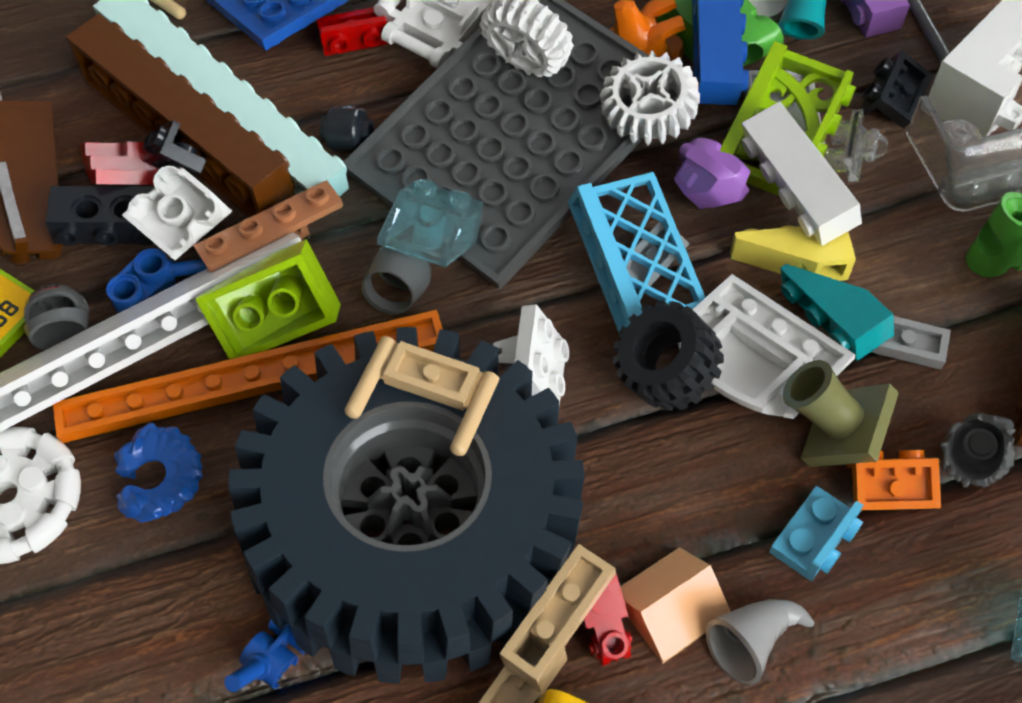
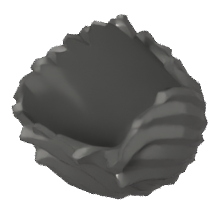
M977 413L968 415L963 419V422L953 424L943 438V443L940 444L943 452V470L952 475L957 482H961L963 487H968L969 484L987 487L1002 479L1003 475L1010 472V467L1014 466L1015 450L1013 442L1015 438L1012 434L1015 432V429H1013L1014 424L1012 420L1000 416Z

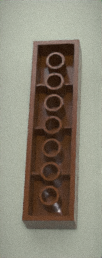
M97 14L66 36L86 84L146 134L150 130L156 131L159 125L163 126L172 120L179 122L180 127L173 144L176 145L177 142H182L197 149V155L206 159L202 172L197 175L247 217L250 218L295 196L294 190L296 188L288 170L290 164L279 150L273 151L267 147L255 131L251 130L248 132L240 125L232 113L229 111L224 113L216 106L208 94H200L196 91L185 76L181 74L177 76L161 57L155 58L149 54L145 46L138 39H130L116 22L110 23L103 16Z

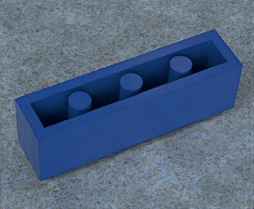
M692 0L694 77L698 81V92L700 93L699 104L737 106L741 91H747L749 71L743 70V63H745L747 58L748 46L747 41H742V35H744L746 27V14L740 13L744 0Z

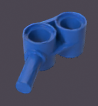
M148 248L138 253L118 275L109 281L106 293L118 314L175 285L176 277L195 275L207 268L201 259L174 262L173 259H168L162 250Z
M272 619L270 620L268 629L279 636L276 640L265 631H261L253 637L240 656L239 663L243 666L225 678L224 683L228 691L237 692L254 680H263L273 689L280 686L277 682L282 677V672L285 673L291 664L296 666L299 659L297 655L286 647L291 645L301 654H305L297 646L289 623H286L282 629H279Z

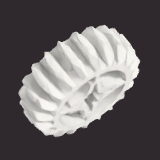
M493 0L485 7V12L481 16L482 20L479 23L482 29L481 34L484 38L488 39V46L493 47L496 50V55L502 56L506 63H511L517 70H524L527 75L533 73L540 78L543 76L551 77L554 73L557 74L560 68L564 67L574 46L571 41L573 36L567 31V24L558 19L559 14L551 12L548 9V5L544 6L538 0Z
M651 50L648 57H642L637 52L633 61L623 57L621 67L612 66L611 76L605 77L603 82L604 89L600 93L601 103H603L602 113L607 118L610 129L617 128L620 138L630 134V140L633 144L639 138H644L647 146L655 138H658L664 144L668 134L677 139L680 129L688 130L690 120L695 119L698 104L700 103L698 81L696 77H692L690 66L683 67L680 57L670 61V56L667 52L661 57H656L653 50ZM670 89H673L679 96L676 102L670 99V94L668 93ZM625 94L631 98L632 104L629 108L622 102Z

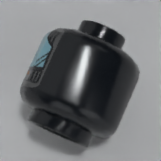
M333 106L328 110L327 114L322 116L320 121L322 141L326 142L331 150L337 152H354L375 131L373 121L369 120L366 111L360 107Z

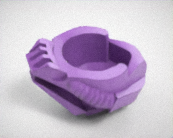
M696 138L690 143H683L680 146V153L677 157L681 160L682 164L680 167H675L674 181L683 194L699 209H712L731 203H740L750 191L746 182L751 170L736 156L721 152L722 145L719 142L706 138Z

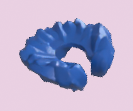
M148 423L136 431L129 443L123 444L115 452L114 458L117 463L115 472L121 477L136 479L135 471L150 461L160 462L166 469L165 478L159 486L153 489H142L137 486L128 485L116 495L118 500L117 507L126 518H134L136 521L144 523L159 519L161 516L166 517L171 513L181 510L184 503L192 500L199 489L198 482L203 478L201 472L203 465L200 461L202 455L189 442L191 438L182 434L179 428L173 426L168 428L156 427L154 423Z

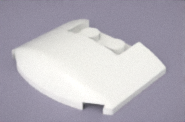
M733 274L693 309L716 333L722 344V348L719 350L724 354V363L717 365L722 372L719 379L714 378L711 383L715 386L713 389L737 404L756 412L794 419L799 412L785 404L783 389L789 377L799 367L811 361L823 360L830 364L836 376H838L855 359L854 353ZM677 343L680 350L681 343Z

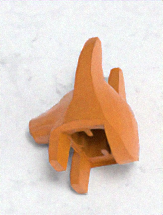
M620 0L614 4L615 23L613 28L609 30L648 55L651 50H653L656 57H661L667 52L670 56V61L679 57L681 59L684 55L683 41L679 36L674 35L686 30L681 15L660 23L657 20V17L677 8L675 0H653L648 2L641 11H639L632 0Z

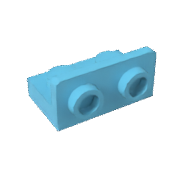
M816 485L773 543L769 553L811 582L820 570L828 574L841 555L835 548L842 539L850 543L862 526L863 521L857 517L864 505L856 500L850 508Z

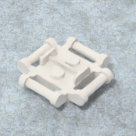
M379 0L373 9L377 16H385L387 19V24L382 30L381 40L391 45L396 43L429 60L430 65L438 69L480 27L479 23L482 20L481 16L485 12L484 9L493 0H406V7L402 11L396 9V6L402 0Z

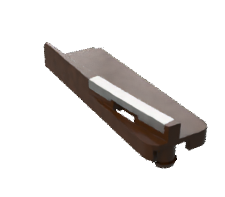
M0 101V255L4 258V253L11 254V259L9 260L16 266L26 265L31 260L29 254H39V260L57 259L63 253V244H53L46 224L50 186H58L52 102Z

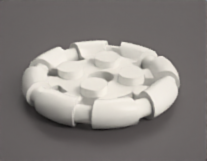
M9 427L0 432V450L2 453L0 455V495L6 489L17 488V495L12 501L0 504V564L19 561L21 555L31 551L37 553L52 543L67 527L66 519L71 511L76 510L80 499V471L74 469L75 457L70 449L55 436L49 433L37 434L36 429L30 427ZM31 449L36 450L33 460L26 458ZM58 472L55 479L48 482L47 476ZM49 504L55 505L50 514L45 513ZM25 527L26 536L15 540L11 532Z

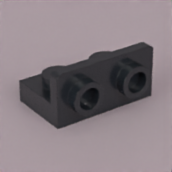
M901 50L890 59L885 57L876 66L873 72L876 76L862 95V98L865 100L859 112L866 116L877 108L900 127L905 128L913 122L933 74Z
M172 120L163 126L159 125L156 131H149L142 146V149L146 151L143 162L158 169L165 166L182 167L192 176L202 172L206 159L197 155V149L182 142H177L176 145L173 144L180 127L179 122Z

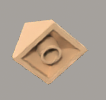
M680 547L620 586L628 613L627 617L662 664L704 636L709 621L731 612L711 565Z

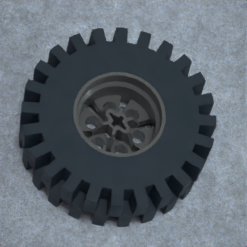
M416 327L397 328V343L402 341L418 347ZM439 330L433 352L478 367L480 372L490 371L498 376L497 347L481 340L469 360L464 361L460 359L459 333ZM373 331L354 335L355 361L345 364L333 344L322 347L314 352L317 381L314 382L295 365L280 376L284 404L263 394L253 408L257 433L241 430L235 445L240 469H230L229 492L235 509L230 511L256 594L261 593L267 613L279 629H282L286 623L290 624L296 644L301 650L314 657L322 646L328 648L334 668L345 674L355 676L361 660L370 661L375 664L379 682L400 683L402 665L422 664L426 683L446 679L448 659L463 656L470 672L489 664L492 643L500 639L505 645L574 551L583 506L581 495L584 484L583 460H575L578 438L571 421L558 424L560 402L549 387L532 396L533 371L517 360L499 377V382L467 453L463 456H456L451 452L450 445L467 409L462 411L384 384V380L379 379L361 416L353 419L345 414L344 409L378 345ZM433 461L443 464L435 475L433 474V469H431ZM386 462L389 467L386 470V476L376 466ZM444 490H451L455 494L450 496ZM375 492L369 498L365 497L368 493ZM417 497V505H416V503L414 502V500H411V499H414V498ZM476 503L474 511L459 510L462 505ZM342 507L358 508L361 512L344 515ZM404 520H405V521H410V523H411L412 525H410V524H402V523H403ZM443 527L455 529L448 535H442L438 532ZM372 529L383 531L380 536L375 538L365 535L367 531Z

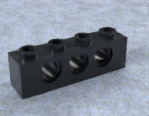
M50 186L46 224L53 244L68 246L76 244H102L107 246L114 244H155L122 216L128 210L129 202L136 195L147 194L155 187ZM203 236L199 241H197L196 243H198V242L204 240V236Z

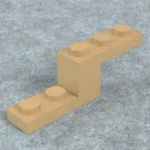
M578 544L548 585L546 592L535 603L499 653L504 668L479 703H537L538 699L544 694L568 660L565 645L615 576L616 568Z

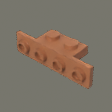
M326 180L193 246L208 271L213 272L292 232L297 234L300 239L309 236L310 233L307 225L342 208L343 202Z

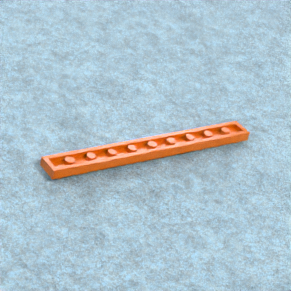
M436 309L64 399L53 404L56 437L61 442L66 443L281 390L280 376L294 365L313 381H317L314 352L329 344H333L345 364L355 361L354 335L373 331L377 344L382 336H388L397 343V328L416 327L418 347L433 352L439 330H443L438 311Z

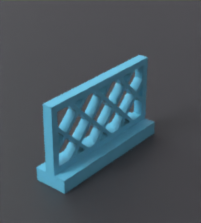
M654 172L592 187L591 183L577 186L568 200V205L618 332L622 326L628 327L631 323L628 319L633 314L639 316L642 313L640 300L643 293L658 301H665L670 305L672 301L679 302L671 298L676 285L679 284L690 290L694 300L693 303L686 305L681 303L684 307L688 306L694 309L705 299L701 285ZM647 185L652 197L649 206L630 196L633 188ZM610 195L621 201L617 213L614 214L602 208L598 197ZM626 204L645 214L639 227L620 217ZM649 216L663 224L665 233L662 239L644 230ZM616 225L635 235L629 248L616 242L613 235ZM639 238L658 247L653 260L634 251ZM663 250L677 257L679 266L676 273L657 263ZM630 259L648 268L643 282L629 276L626 266ZM653 271L672 281L666 294L648 285Z

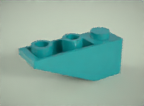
M788 264L780 268L782 278L780 289L784 297L791 304L797 303L804 310L807 319L814 327H822L829 334V338L854 353V360L856 362L894 336L893 313L867 289Z

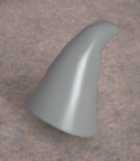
M768 599L749 604L709 621L706 628V641L712 658L724 673L742 684L753 685L760 681L775 641L786 631L787 627L796 624L813 627L814 621L802 606L793 601Z

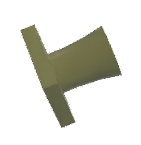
M823 360L811 361L799 367L789 377L784 386L783 400L787 406L804 415L812 422L801 459L809 467L877 462L899 392L890 383L846 389L839 381L830 364Z

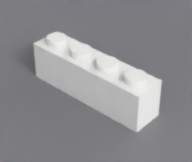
M781 101L742 122L745 138L741 140L745 152L751 159L756 157L761 163L759 167L764 178L769 184L775 182L779 187L778 193L783 204L788 210L795 209L799 215L798 222L808 237L814 235L821 246L862 224L860 203Z

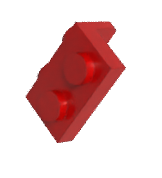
M374 7L319 18L317 25L324 56L389 44L381 40L382 30L387 24L386 17L377 16L374 12Z

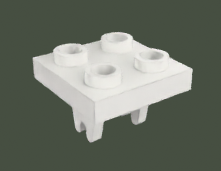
M537 304L522 306L518 335L493 343V346L498 348V352H501L498 355V366L511 367L519 360L533 371L532 396L549 387L560 402L561 396L565 393L563 373L564 364L569 359L568 343L559 335L553 327L551 320L546 318Z

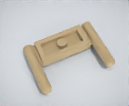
M382 336L344 411L350 418H359L379 379L384 380V384L462 411L467 409L450 445V450L454 455L463 456L467 453L499 382V377L493 372L486 371L483 373L480 372V368L402 341L396 343L394 339Z

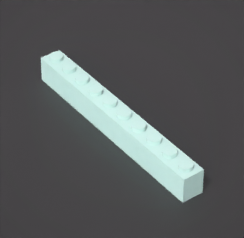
M100 0L93 5L96 15L100 14L110 23L116 22L130 39H138L145 46L149 54L155 58L161 57L177 76L180 74L185 76L196 91L200 94H208L216 106L224 113L227 111L232 113L240 125L248 132L251 130L255 131L267 147L273 151L279 150L290 164L288 170L296 188L294 190L295 195L326 180L339 196L349 189L346 176L348 172L347 167L338 156L329 155L315 137L305 135L292 118L282 116L269 99H262L246 80L240 81L235 77L231 69L224 62H217L204 45H197L182 27L176 28L170 23L163 11H156L147 0Z

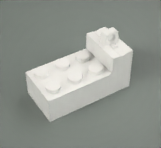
M1002 0L942 61L924 109L981 144L999 126L1009 131H1014L1022 122V106L1013 100L1022 82V75L1018 74L1022 68V0Z

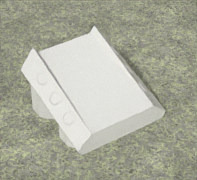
M165 166L154 175L153 183L155 188L147 194L136 195L129 202L128 210L122 216L171 258L176 260L227 217L232 210L184 168Z

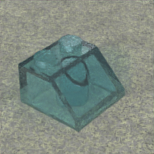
M425 179L416 180L399 191L377 237V244L447 267L476 244L484 202L471 198L472 196L464 191H448L437 187V184L433 181Z

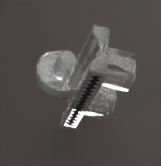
M863 109L852 110L851 119L840 121L835 135H831L832 145H845V147L827 148L826 161L835 172H846L848 182H859L863 157L865 161L873 162L875 158L883 156L888 148L887 138L879 134L880 131L878 129L871 128L867 132V129L862 125Z

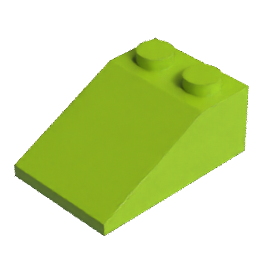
M307 239L267 256L198 295L195 299L229 359L267 351L336 322L341 306Z

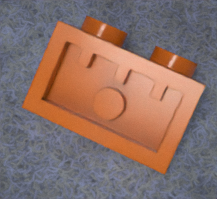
M899 450V458H884L883 451H881L877 462L846 464L847 468H852L853 505L857 500L864 505L862 510L941 508L939 458L925 457L924 450Z

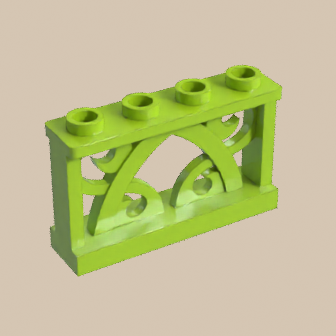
M774 41L720 151L734 155L738 159L758 160L756 157L751 159L742 146L741 140L745 138L742 122L778 103L770 98L771 93H780L782 99L787 92L789 96L782 100L781 103L785 108H788L795 101L804 118L806 125L805 134L824 157L828 145L823 144L827 134L835 135L842 116L838 114L841 105L848 107L856 90V86L851 85L854 72L850 70L845 72L787 50V45ZM782 68L805 76V78L799 83ZM821 82L831 86L833 95L825 101L817 96L823 92L824 88H815L809 94L805 89L812 83ZM817 112H826L820 124ZM745 164L751 170L746 182L747 184L779 196L778 190L780 189L775 182L769 184L760 169Z

